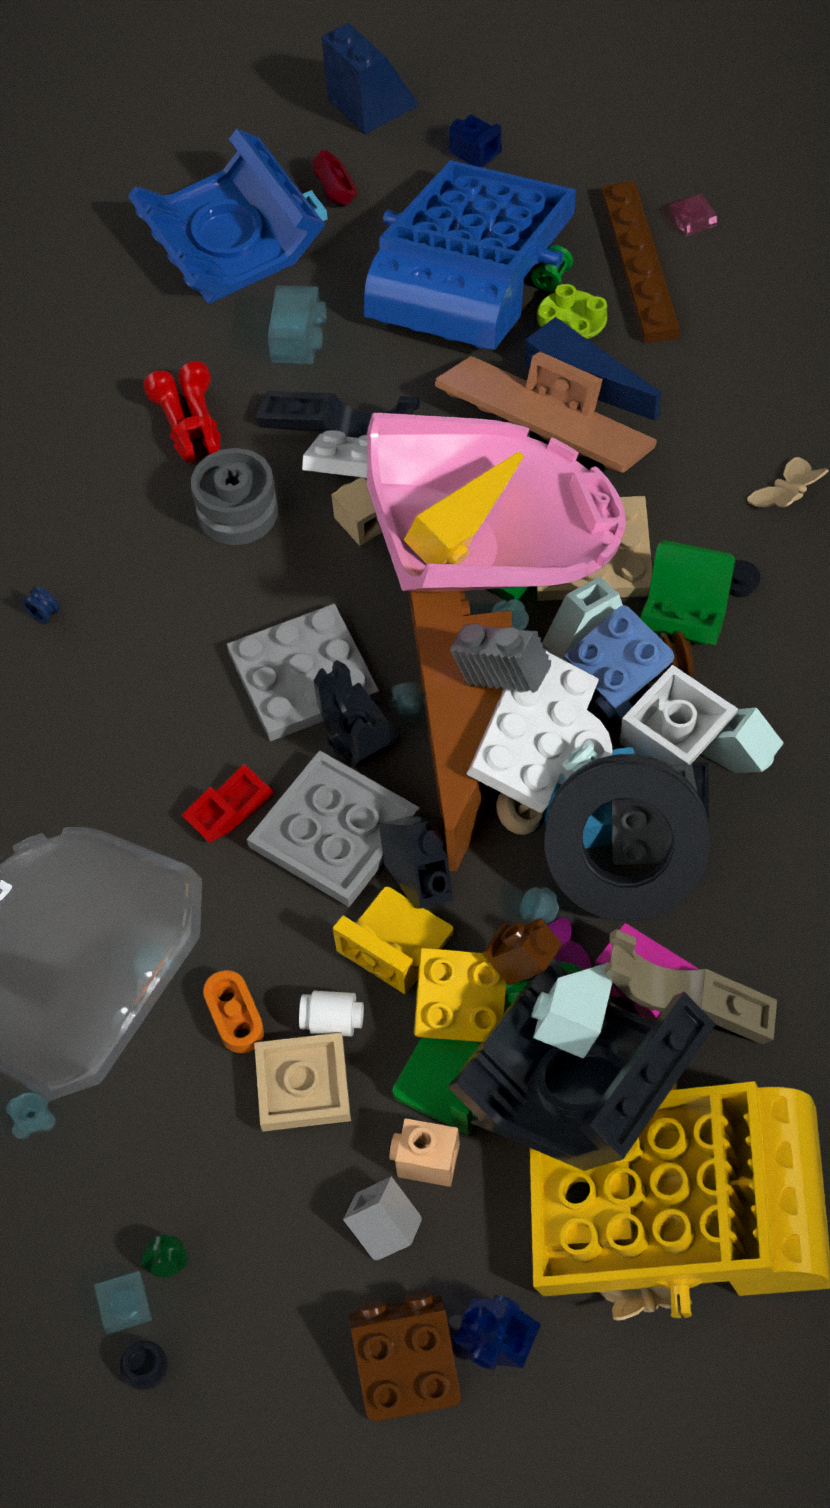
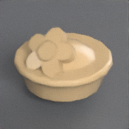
M500 793L498 796L496 808L501 823L515 834L527 835L534 832L539 826L543 812L539 813L503 793Z

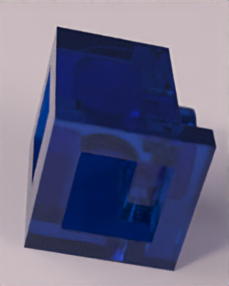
M472 114L464 120L458 118L451 124L449 129L450 153L469 164L483 168L502 152L501 125L496 123L492 126Z

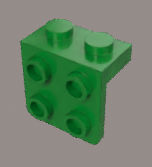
M667 540L661 541L656 548L649 596L640 619L656 635L665 632L667 636H672L673 631L680 630L685 639L688 637L689 641L693 644L716 645L724 624L735 557L730 553Z
M422 1037L393 1086L394 1099L450 1127H456L458 1131L469 1136L475 1125L470 1123L475 1114L448 1086L480 1044L474 1041Z

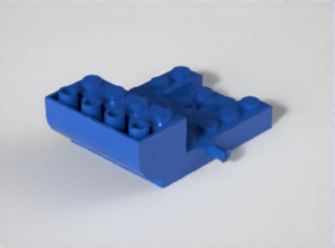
M450 160L402 213L390 210L385 212L383 224L390 226L379 238V251L375 255L367 275L364 292V317L376 319L384 324L407 327L415 332H426L442 336L450 341L457 340L469 343L480 349L495 350L521 316L523 280L535 264L540 262L556 267L561 265L563 252L547 248L574 215L576 189Z

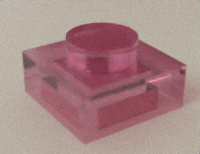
M702 193L671 204L670 215L686 236L717 225L718 215Z

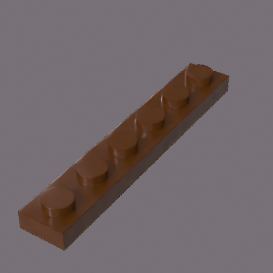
M636 182L602 186V200L644 344L679 339L680 327Z

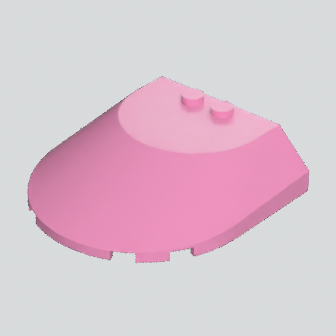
M373 413L367 430V488L402 591L453 592L548 586L569 583L587 577L604 567L616 554L626 528V516L621 498L609 479L599 468L595 466L590 468L589 471L576 461L579 452L553 437L550 439L549 444L527 437L529 428L497 420L391 413ZM520 451L524 458L468 546L470 553L467 558L459 565L426 564L404 541L416 516Z

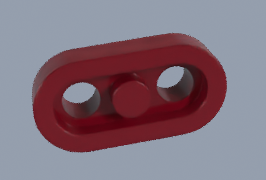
M320 150L312 160L313 173L322 182L326 189L324 193L332 203L336 205H349L358 194L356 186L342 162L332 153Z

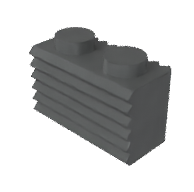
M480 624L463 625L450 647V651L468 686L474 683L475 687L481 684L482 687L488 685L489 688L495 686L496 689L502 687L503 690L507 688L513 690L516 688L517 691L523 689L525 692L531 690L534 693L538 691L551 667V660H548L549 654H546L543 643H540L541 637H538V631L518 630L514 627H487Z

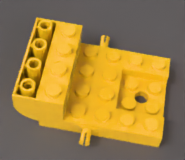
M755 1081L677 1090V1083H675L623 1160L583 1171L530 1148L533 1287L542 1296L663 1287L670 1290L671 1317L682 1318V1314L684 1318L692 1316L689 1288L702 1283L729 1281L739 1296L830 1289V1246L817 1111L812 1097L803 1091L785 1087L758 1088ZM577 1182L588 1183L590 1193L583 1202L577 1204L568 1202V1190L573 1184Z

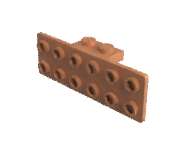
M540 351L532 357L527 381L472 356L437 377L435 381V387L446 391L449 396L468 401L476 405L479 410L494 413L507 419L509 423L527 427L546 441H550L553 437L579 452V456L589 457L600 462L611 471H627L656 446V439L594 412L603 379Z

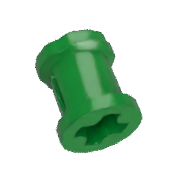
M550 245L547 249L563 252L562 265L556 267L541 263L534 268L531 279L536 287L546 292H554L556 287L560 285L563 273L569 271L573 265L571 253L559 245Z

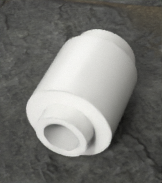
M314 990L312 995L302 994L299 1009L300 1029L310 1030V1034L316 1035L342 1032V1036L352 1037L354 1028H362L364 1004L363 1002H356L355 993Z

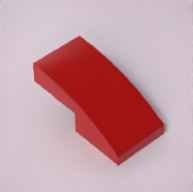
M243 764L217 791L210 786L181 816L209 843H212L243 823L275 793L249 767Z

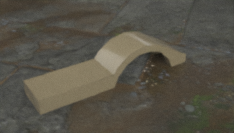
M618 929L610 932L609 941L612 943L610 963L606 964L605 974L627 998L641 1006L663 1012L675 995L685 992L716 1025L762 1045L774 1040L776 999L706 968L699 970H675L653 964L636 953V937Z

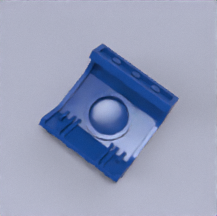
M237 128L229 138L237 152L220 172L170 195H161L135 186L128 195L136 207V214L151 228L152 237L163 245L168 252V259L183 273L184 282L193 290L199 291L207 304L294 265L325 226V223L260 138Z

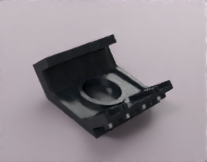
M553 958L544 973L533 976L455 1076L448 1088L475 1114L470 1123L586 1171L625 1158L716 1024L685 992L675 995L656 1021L607 1004L601 1033L584 1059L533 1038L538 1019L532 1017V1012L540 993L549 994L558 978L569 975Z

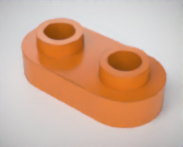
M229 970L219 971L210 976L204 985L203 994L223 1044L227 1049L235 1053H247L254 1050V1043L262 1042L264 1027L244 979L238 973ZM231 993L234 995L230 1001L220 1000L224 994ZM241 1029H247L250 1031L249 1034L243 1038L235 1036L236 1033Z

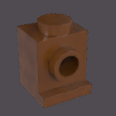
M542 918L524 925L522 922H518L511 927L505 923L499 927L483 950L482 955L504 981L511 985L544 973L563 943Z

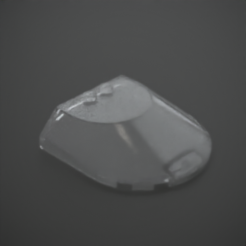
M87 827L63 828L62 835L47 838L43 833L29 837L13 845V850L16 854L0 864V1073L50 1101L102 1083L200 938L202 878L190 866L104 831Z

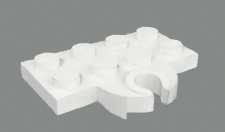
M546 651V654H549L548 660H551V667L538 691L534 693L531 690L525 692L523 689L517 691L516 688L510 690V688L503 690L467 772V775L539 813H542L548 806L557 782L563 784L574 773L572 769L567 771L563 767V762L582 743L591 740L594 744L593 750L600 758L612 755L609 732L602 722L587 710L599 679Z

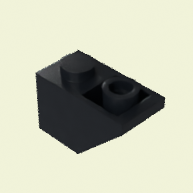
M408 816L379 823L384 865L412 905L417 909H422L453 900L442 817Z

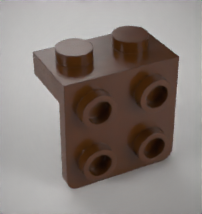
M421 1292L405 1297V1303L386 1306V1303L383 1301L369 1302L359 1306L358 1312L349 1313L365 1411L369 1420L377 1422L453 1407L460 1402V1388L442 1296L433 1297L432 1293Z

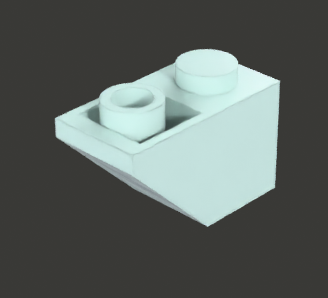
M600 576L568 593L542 642L546 651L567 662L564 654L618 607L623 606L620 594Z

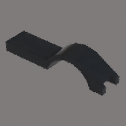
M266 391L256 415V420L259 427L340 431L345 433V437L359 438L360 436L367 435L373 413H366L351 408L343 403L334 393ZM399 396L397 405L391 410L382 413L413 415L414 410L419 409V397Z

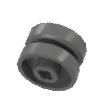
M230 448L214 452L196 465L191 476V491L196 505L198 523L205 535L219 543L240 545L262 538L273 528L278 517V506L272 469L265 458L251 450Z

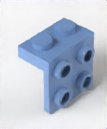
M624 605L618 607L564 654L568 663L599 679L593 693L597 697L594 703L608 719L615 715L621 723L622 718L632 708L629 700L674 660L671 648L628 606Z

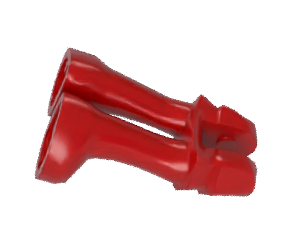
M192 361L183 365L178 373L179 386L192 417L185 419L177 386L170 372L164 370L155 371L149 374L143 382V388L149 400L163 409L170 424V438L174 441L173 447L186 463L196 461L193 443L190 440L203 437L202 440L208 455L220 450L221 434L217 431V422L211 418L205 401V393L210 385L211 375L207 365L200 361Z

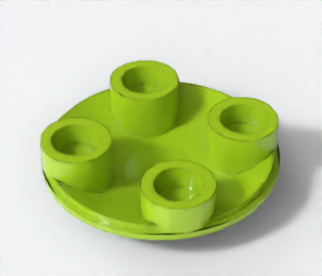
M561 284L556 287L555 293L550 294L541 301L537 309V320L539 325L543 327L554 317H557L583 337L589 339L600 333L607 323V302L602 297L576 290L573 285Z

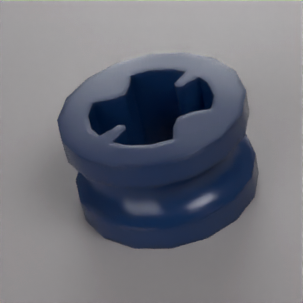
M34 586L30 591L31 596H24L21 599V605L34 620L47 624L51 619L50 614H57L60 610L59 604L45 589Z

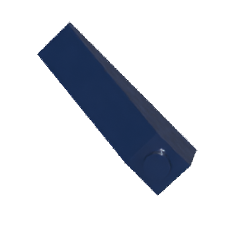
M554 317L525 340V365H527L529 370L533 355L540 351L603 379L598 401L654 421L659 417L661 392L557 317Z

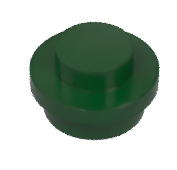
M168 1235L157 1236L148 1241L146 1249L142 1252L141 1264L145 1270L153 1275L167 1278L174 1276L187 1266L188 1253L183 1248V1242L177 1237Z

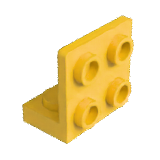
M384 887L356 923L342 916L333 927L337 952L405 995L418 980L419 968H414L413 950L420 948L441 950L454 933L452 925L424 908H415L408 898L390 887Z
M427 948L413 950L414 968H419L414 1035L423 1038L482 1042L504 1014L506 989L504 979L482 953Z

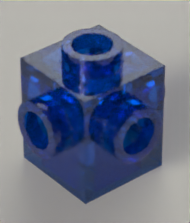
M494 1295L493 1299L472 1298L469 1307L462 1316L461 1326L454 1341L470 1352L468 1357L470 1361L485 1369L495 1370L496 1365L523 1368L541 1323L520 1309V1305L505 1296Z

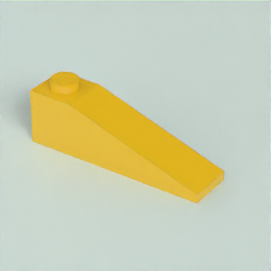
M520 451L516 452L418 514L408 530L404 541L426 564H461L470 553L468 546L510 482L524 455Z

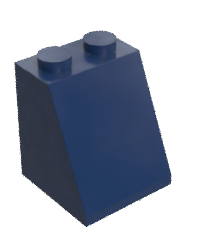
M349 22L321 36L328 100L364 135L418 107L417 100L387 57Z

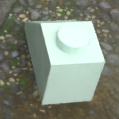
M757 708L738 709V713L701 754L734 773L763 772L773 763L774 756L783 745V741Z
M608 963L560 977L553 985L549 994L541 992L532 1012V1017L538 1019L533 1038L584 1059L601 1033L612 986V980L605 974V967Z

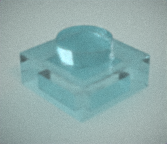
M140 1271L94 1285L103 1327L107 1334L153 1320Z

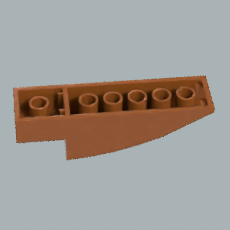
M409 591L449 871H457L496 789L467 775V772L498 704L503 688L496 689L495 686L489 688L488 685L482 687L481 684L475 687L474 683L468 686L450 651V647L463 625L480 624L487 627H512V611L470 615L469 601L465 599L464 591Z

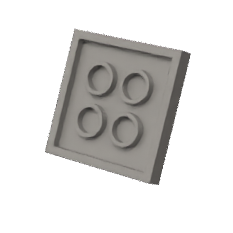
M335 604L227 643L228 653L270 742L324 721L317 705L313 681L321 668L327 674L330 673L333 662L336 660L344 663L350 670L352 686L360 683L374 702L380 700L379 690Z
M319 750L247 838L248 847L350 907L384 863L379 823L408 816H420V807Z

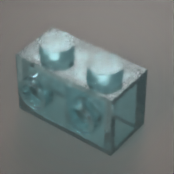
M276 285L268 332L271 363L314 364L315 351L322 348V328H319V324L326 321V302L320 301L318 287Z

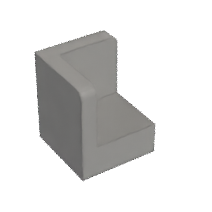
M391 1176L357 1192L343 1220L372 1259L380 1260L412 1244L422 1217Z

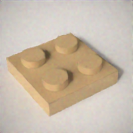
M342 1032L254 1043L262 1132L351 1121Z

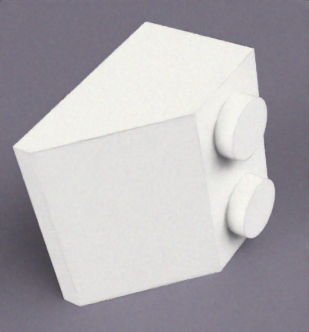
M671 665L622 718L620 744L624 747L633 746L635 754L655 758L670 766L690 765L738 713V708L674 665Z

